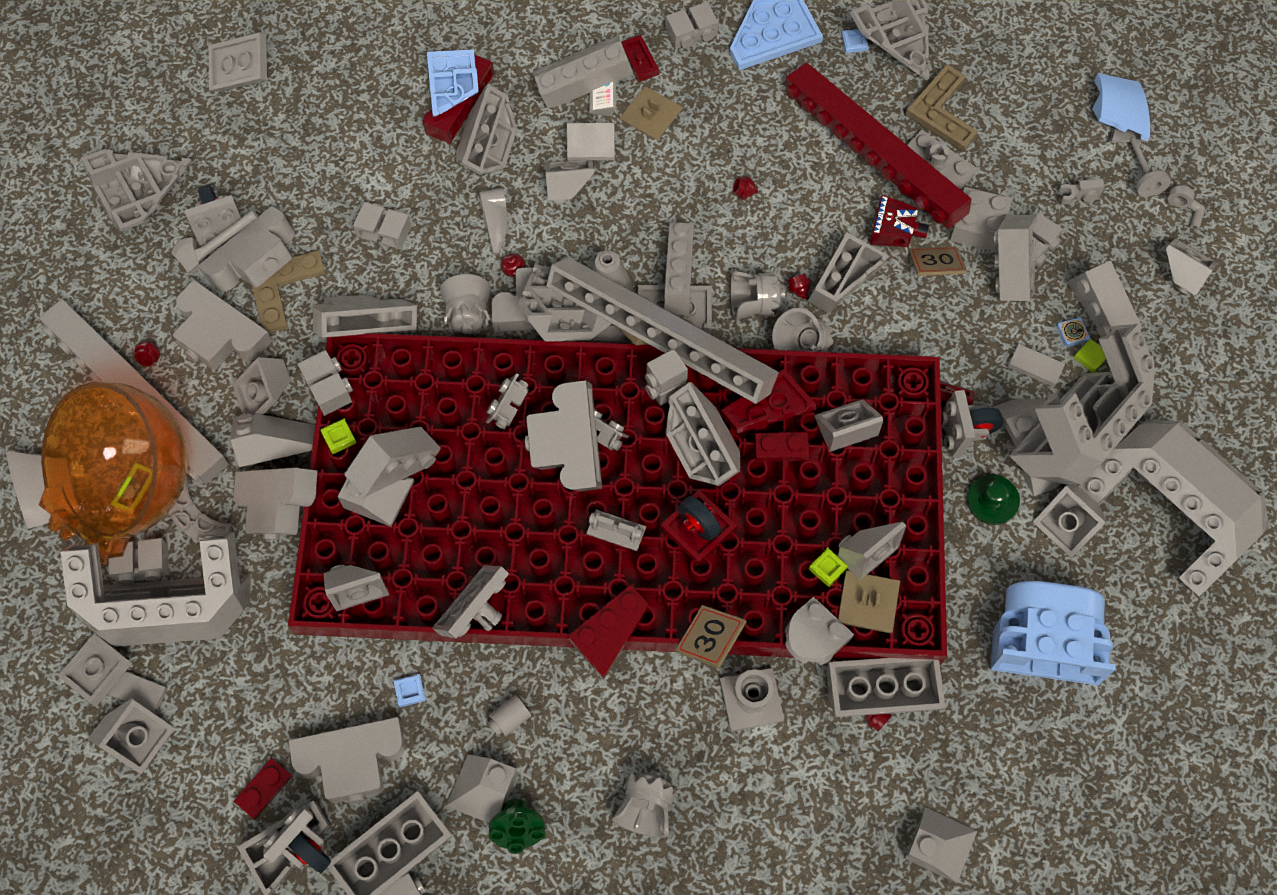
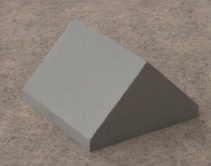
M567 123V160H615V123Z
M863 399L815 415L816 422L829 452L878 436L883 423L882 415Z

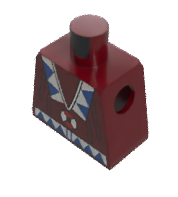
M881 195L870 244L909 248L912 236L926 239L929 225L915 222L918 212L916 207Z

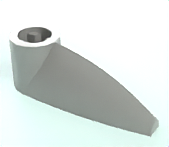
M503 188L478 192L493 255L499 254L507 230V209Z

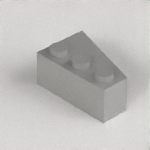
M313 800L305 805L313 814V818L307 825L322 837L331 825L317 801ZM283 819L237 847L264 895H272L296 867L282 853L273 863L263 856V849L265 848L263 841L274 829L279 832L284 827ZM287 846V848L294 853V851L289 846Z

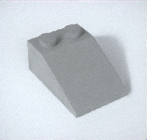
M243 414L233 420L230 438L238 466L243 467L312 451L315 425L262 414Z

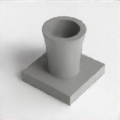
M773 668L764 670L752 669L742 674L720 678L731 732L784 722ZM748 693H755L757 697L752 698Z

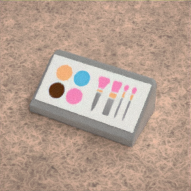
M616 81L589 93L590 114L613 115L616 108Z

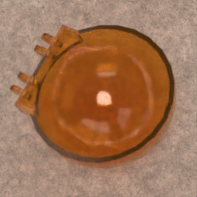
M105 381L91 382L79 385L68 392L56 405L46 425L41 458L45 489L39 506L51 514L48 529L54 532L59 531L58 537L66 541L75 533L85 541L84 545L98 543L101 566L107 563L108 558L122 557L131 537L139 535L158 524L175 506L184 489L189 460L187 443L175 417L158 399L132 385ZM132 477L123 494L119 497L118 493L126 479Z

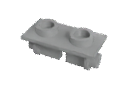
M516 373L512 378H506L498 390L502 394L498 401L494 399L487 410V413L490 415L486 423L494 419L497 421L496 425L501 429L510 426L517 412V409L512 407L510 403L512 402L519 407L529 391L527 389L528 383L523 380L516 381L519 374Z
M594 409L596 431H600L597 442L609 450L614 449L618 451L622 445V441H620L621 436L629 437L622 432L624 427L613 420L609 423L601 419L603 414Z
M595 510V513H592L590 516V525L586 534L637 551L646 526Z

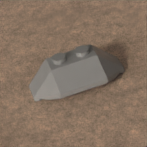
M489 84L485 86L468 115L456 151L459 163L480 175L505 168L517 131L513 112L509 106L508 95Z
M687 383L669 397L670 408L666 435L689 478L720 486L740 472V450L717 408L693 383Z

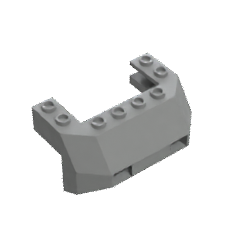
M1139 324L1111 326L1109 333L1104 337H1100L1099 342L1111 372L1083 374L1060 400L1057 394H1048L1045 397L1047 401L1042 406L1035 408L1040 422L1009 455L1030 477L1062 484H1082L1152 405L1155 376L1154 360L1150 356L1145 336L1142 334Z
M1147 420L1125 437L1092 474L1079 485L1085 493L1099 504L1136 469L1213 538L1215 542L1179 577L1198 596L1205 592L1269 528L1264 493L1182 421Z
M234 532L219 535L207 534L205 540L199 541L203 578L138 582L127 585H103L98 543L70 545L60 552L67 606L85 626L112 647L221 638L250 604L251 574L239 575Z

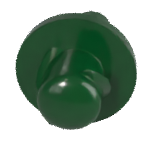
M986 475L978 478L971 485L967 494V504L970 513L979 521L989 525H1001L1010 521L1017 513L1020 506V496L1016 487L1008 479L998 475Z
M522 799L507 801L503 805V811L497 813L490 820L488 826L489 839L496 845L508 849L512 854L522 853L525 848L535 845L546 836L543 817L538 812L529 809L528 803Z

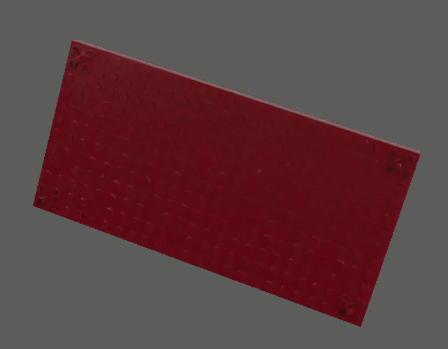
M373 333L328 337L326 351L330 359L333 357L337 359L342 371L338 372L340 378H347L353 390L349 393L352 402L325 416L318 405L309 470L317 471L316 495L311 506L304 507L288 627L294 635L575 648L569 641L568 636L627 587L632 585L649 604V608L622 650L675 652L703 605L746 620V624L728 655L795 658L790 654L785 645L787 639L784 630L789 621L813 597L838 619L845 573L849 571L846 569L828 587L809 570L810 565L827 548L838 556L839 544L848 535L853 537L861 530L903 522L906 528L899 548L867 574L900 581L892 634L845 625L854 635L848 643L834 654L831 660L853 661L904 658L939 660V664L942 665L947 657L940 357L737 349L777 372L784 369L816 404V410L738 434L723 418L721 410L742 396L685 365L688 369L687 383H693L717 408L740 450V472L718 486L689 478L666 435L670 408L669 401L660 406L656 399L652 400L645 389L647 385L645 378L647 363L665 354L651 345ZM516 373L519 374L516 381L523 380L528 383L527 389L529 391L519 407L512 402L510 403L512 407L517 409L510 426L501 429L496 425L497 421L494 419L486 423L490 415L487 413V410L494 399L498 401L502 394L498 390L506 378H512ZM578 381L591 383L594 409L603 414L601 419L607 423L613 420L624 427L622 432L629 436L628 438L621 436L620 441H622V445L618 451L614 449L609 450L598 442L602 489L588 491L570 490L564 487L560 480V472L564 467L540 470L531 466L530 451H527L525 446V436L528 435L527 416L558 411L559 408L555 406L552 400L553 391L558 385ZM862 399L882 415L883 423L878 436L829 452L815 419L817 414ZM345 419L356 444L332 454L321 429ZM422 427L441 448L435 456V462L429 468L408 476L414 479V483L392 527L343 508L338 495L347 479L344 474L371 435ZM808 432L809 460L756 462L755 433ZM698 490L737 525V529L699 565L661 529V524L678 509L680 503L688 496L694 495ZM595 510H599L646 526L638 550L634 551L587 535L591 514L595 513ZM338 565H352L380 573L389 591V595L336 611L325 592L324 573L329 572L331 568ZM484 565L501 566L509 573L505 578L506 584L498 593H493L487 600L496 611L502 614L500 621L495 626L493 625L491 630L486 631L474 619L469 622L471 624L469 630L463 636H458L456 639L441 636L432 629Z

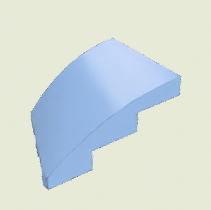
M474 50L427 52L433 117H436L478 93L477 69L475 68Z
M1098 73L1094 82L1100 94L1092 108L1098 121L1123 132L1130 129L1139 133L1142 140L1148 141L1150 137V116L1147 99L1140 82Z

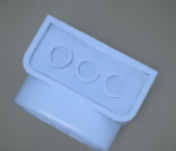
M1022 581L1010 585L1006 590L1005 613L993 630L990 670L1099 686L1115 671L1116 664H1109V654L1113 649V642L1110 641L1109 630L1104 625V597L1099 592L1089 588L1052 582Z

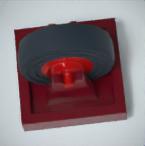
M698 490L694 495L688 496L680 503L678 509L661 524V529L699 565L737 529V525Z

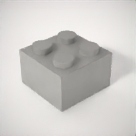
M964 187L963 192L972 198L970 213L953 226L950 241L998 252V245L994 244V232L998 230L1006 215L1009 214L1012 198Z

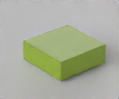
M1089 339L1074 356V359L1094 373L1103 364L1106 357L1102 347L1092 339Z
M345 419L321 429L332 454L356 444Z
M827 548L810 565L809 570L830 587L847 569L848 565Z

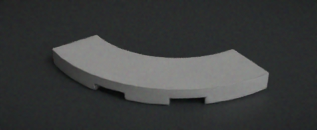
M162 473L161 491L163 501L172 520L186 535L199 542L200 540H205L207 534L232 533V523L211 519L202 514L195 506L189 492L188 474Z

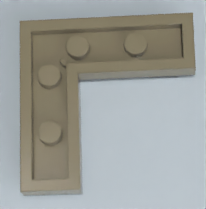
M947 64L907 109L906 115L964 152L977 137L978 131L942 108L966 79L964 74Z
M319 250L292 257L288 263L259 287L252 286L261 326L268 333L288 328L278 286L326 274Z

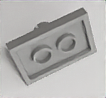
M259 32L208 45L209 91L221 92L267 81L266 34Z
M923 130L908 144L912 150L961 190L978 172V168Z
M484 565L432 629L441 636L456 639L458 636H463L471 626L469 622L474 619L486 631L491 630L493 625L495 626L500 621L502 614L496 611L487 600L493 593H498L506 584L505 578L509 573L501 566Z

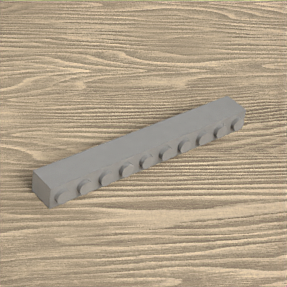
M569 257L552 264L546 285L551 290L664 353L675 349L685 365L755 404L771 394L778 375L776 370Z
M63 299L39 317L45 325L42 328L45 334L51 340L56 337L60 341L57 345L65 354L72 353L75 356L73 361L82 370L88 368L91 371L89 377L98 386L103 383L107 387L104 390L105 393L114 402L119 399L123 403L120 406L130 418L135 415L139 419L136 423L145 433L151 431L155 435L152 439L162 449L168 447L172 451L169 456L179 466L184 463L188 467L186 473L195 482L200 479L206 485L229 465L224 456Z

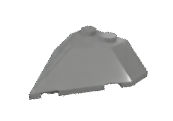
M892 0L872 9L867 4L850 12L858 29L866 39L876 43L925 80L929 79V70H926V60L929 59L928 26L925 22V16L928 14V5L925 0Z
M106 149L81 157L96 195L114 227L119 231H124L144 223L192 162L191 159L182 158L179 161L170 160L167 156L128 152V155L116 154L113 150Z
M535 263L523 295L519 300L518 307L544 341L579 342L591 340L612 324L546 287L549 273L542 271L543 267Z

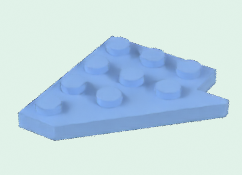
M753 0L730 47V55L738 70H742L821 43L823 35L804 0Z

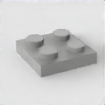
M94 633L58 677L90 704L97 707L132 665V662Z

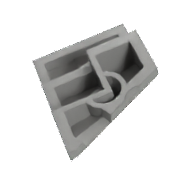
M8 450L6 452L14 489L28 529L80 514V508L72 489L75 483L67 458L46 457L35 453L26 454L15 452V450Z

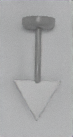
M1114 128L1111 143L1131 142L1145 175L1136 184L1138 194L1141 197H1147L1164 192L1171 183L1170 177L1165 171L1150 170L1138 142H1145L1141 139L1140 134L1130 129L1123 132ZM1151 136L1148 141L1154 140Z

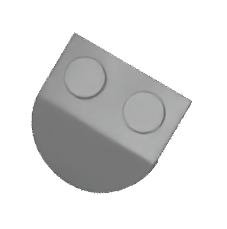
M814 597L793 615L784 630L787 639L785 643L786 648L793 657L805 664L808 661L817 662L819 665L829 662L834 654L848 643L854 635Z

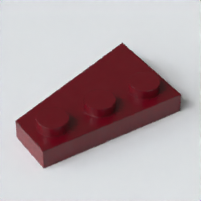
M783 369L778 372L771 394L755 404L742 396L721 410L723 418L738 434L816 410V404Z
M630 585L568 636L569 641L603 680L609 673V669L614 661L619 657L627 640L647 612L649 604Z

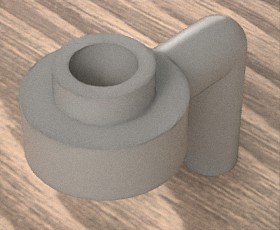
M1179 185L1173 187L1170 190L1168 202L1183 209L1190 208L1193 210L1194 214L1190 228L1193 229V226H1195V230H1199L1205 207L1194 200L1195 193L1188 186Z

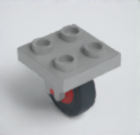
M210 185L198 188L201 203L195 204L193 208L184 210L200 246L205 245L242 218L233 196L224 197L221 195L216 197Z
M965 390L954 391L941 411V427H944L946 433L944 444L945 448L950 450L951 458L961 457L973 441L984 440L986 435L998 431L1003 426V417L999 409L983 408L982 405H968Z
M304 804L300 809L295 806L283 819L284 827L279 832L274 829L263 841V846L265 847L263 849V856L271 863L281 853L299 869L303 865L308 864L317 872L322 873L331 863L330 858L321 850V844L324 842L323 839L307 825L313 818V814ZM287 846H289L294 851V853L287 848Z

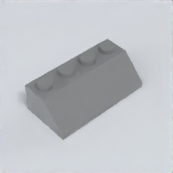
M618 35L534 71L535 81L547 108L562 105L611 82L633 75Z
M881 658L829 662L827 666L828 694L835 717L946 709L939 660Z
M417 791L332 858L328 869L347 895H380L445 843L452 835Z

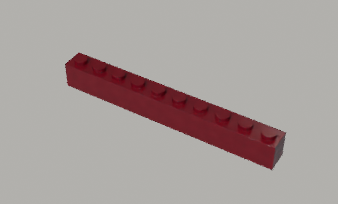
M806 62L786 76V93L790 99H795L807 113H811L816 117L822 126L829 128L836 138L842 139L854 153L862 156L869 166L875 167L881 172L886 180L894 183L902 194L908 195L920 209L927 211L938 224H942L947 229H950L970 213L972 198Z

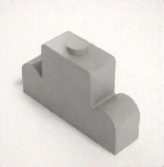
M273 206L269 207L258 216L259 218L242 229L200 263L197 267L208 282L222 292L234 288L240 278H243L254 287H259L288 263L292 256L284 244L293 239L295 231L281 211Z
M540 265L543 267L542 271L550 273L551 267ZM518 268L516 270V296L509 292H501L493 298L492 324L494 332L536 330L518 307L519 300L523 295L533 268Z
M195 280L177 298V307L186 320L174 332L173 336L179 346L185 350L184 354L195 363L199 360L210 369L216 370L234 350L244 361L255 360L272 342L268 331Z
M371 295L326 297L324 298V304L313 306V332L322 338L416 330L417 305L407 300L388 299L381 301Z
M578 381L558 385L553 391L552 400L559 410L527 416L528 435L525 436V446L527 451H530L531 466L540 470L564 467L560 472V480L564 487L570 490L588 491L602 489L592 384L587 381Z
M285 468L235 472L234 500L237 506L247 507L246 533L263 535L265 540H279V535H296L298 532L299 507L311 506L315 499L317 471Z
M396 717L289 740L292 766L303 778L313 779L322 773L324 794L328 801L331 803L348 801V804H357L365 801L364 797L380 794L384 791L380 758L387 761L398 760L404 754L405 740L402 722Z

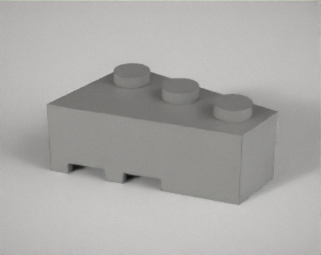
M1006 215L998 230L994 232V244L998 245V254L995 255V268L999 269V278H996V292H1000V301H1030L1034 294L1035 262H1033V246H1036V238H1033L1032 225L1036 222L1037 215Z
M847 232L808 302L830 313L882 268L889 255Z
M1111 261L1067 281L1098 328L1100 337L1106 336L1111 326L1139 324L1140 329H1142Z
M422 427L371 435L344 475L363 497H366L414 473L429 468L435 462V456L441 448Z

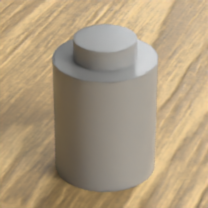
M514 695L489 715L491 721L488 724L497 736L502 733L506 737L529 719L531 714L522 701Z

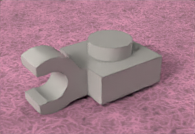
M1103 179L1081 180L1077 185H1061L1059 193H1067L1069 195L1063 196L1061 204H1070L1074 199L1084 200L1085 202L1095 201L1097 198H1100L1105 188Z

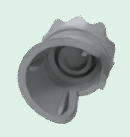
M737 271L732 273L730 297L734 321L754 314L774 317L772 310L780 308L781 299H785V289H781V283L777 277L773 276V272L758 273L757 275Z
M460 274L452 276L442 283L440 293L446 305L444 324L448 323L451 333L456 331L479 334L482 325L488 326L490 317L486 304L489 299L491 286L486 279L473 274Z
M793 308L784 312L777 319L772 332L773 345L776 350L829 352L828 348L834 342L830 335L833 328L825 324L823 320L816 319L810 311L803 308Z
M651 770L650 774L638 773L634 775L631 773L629 780L627 779L625 800L617 810L612 821L619 827L631 832L653 838H666L669 836L668 811L678 789L673 791L671 784L661 778V773Z

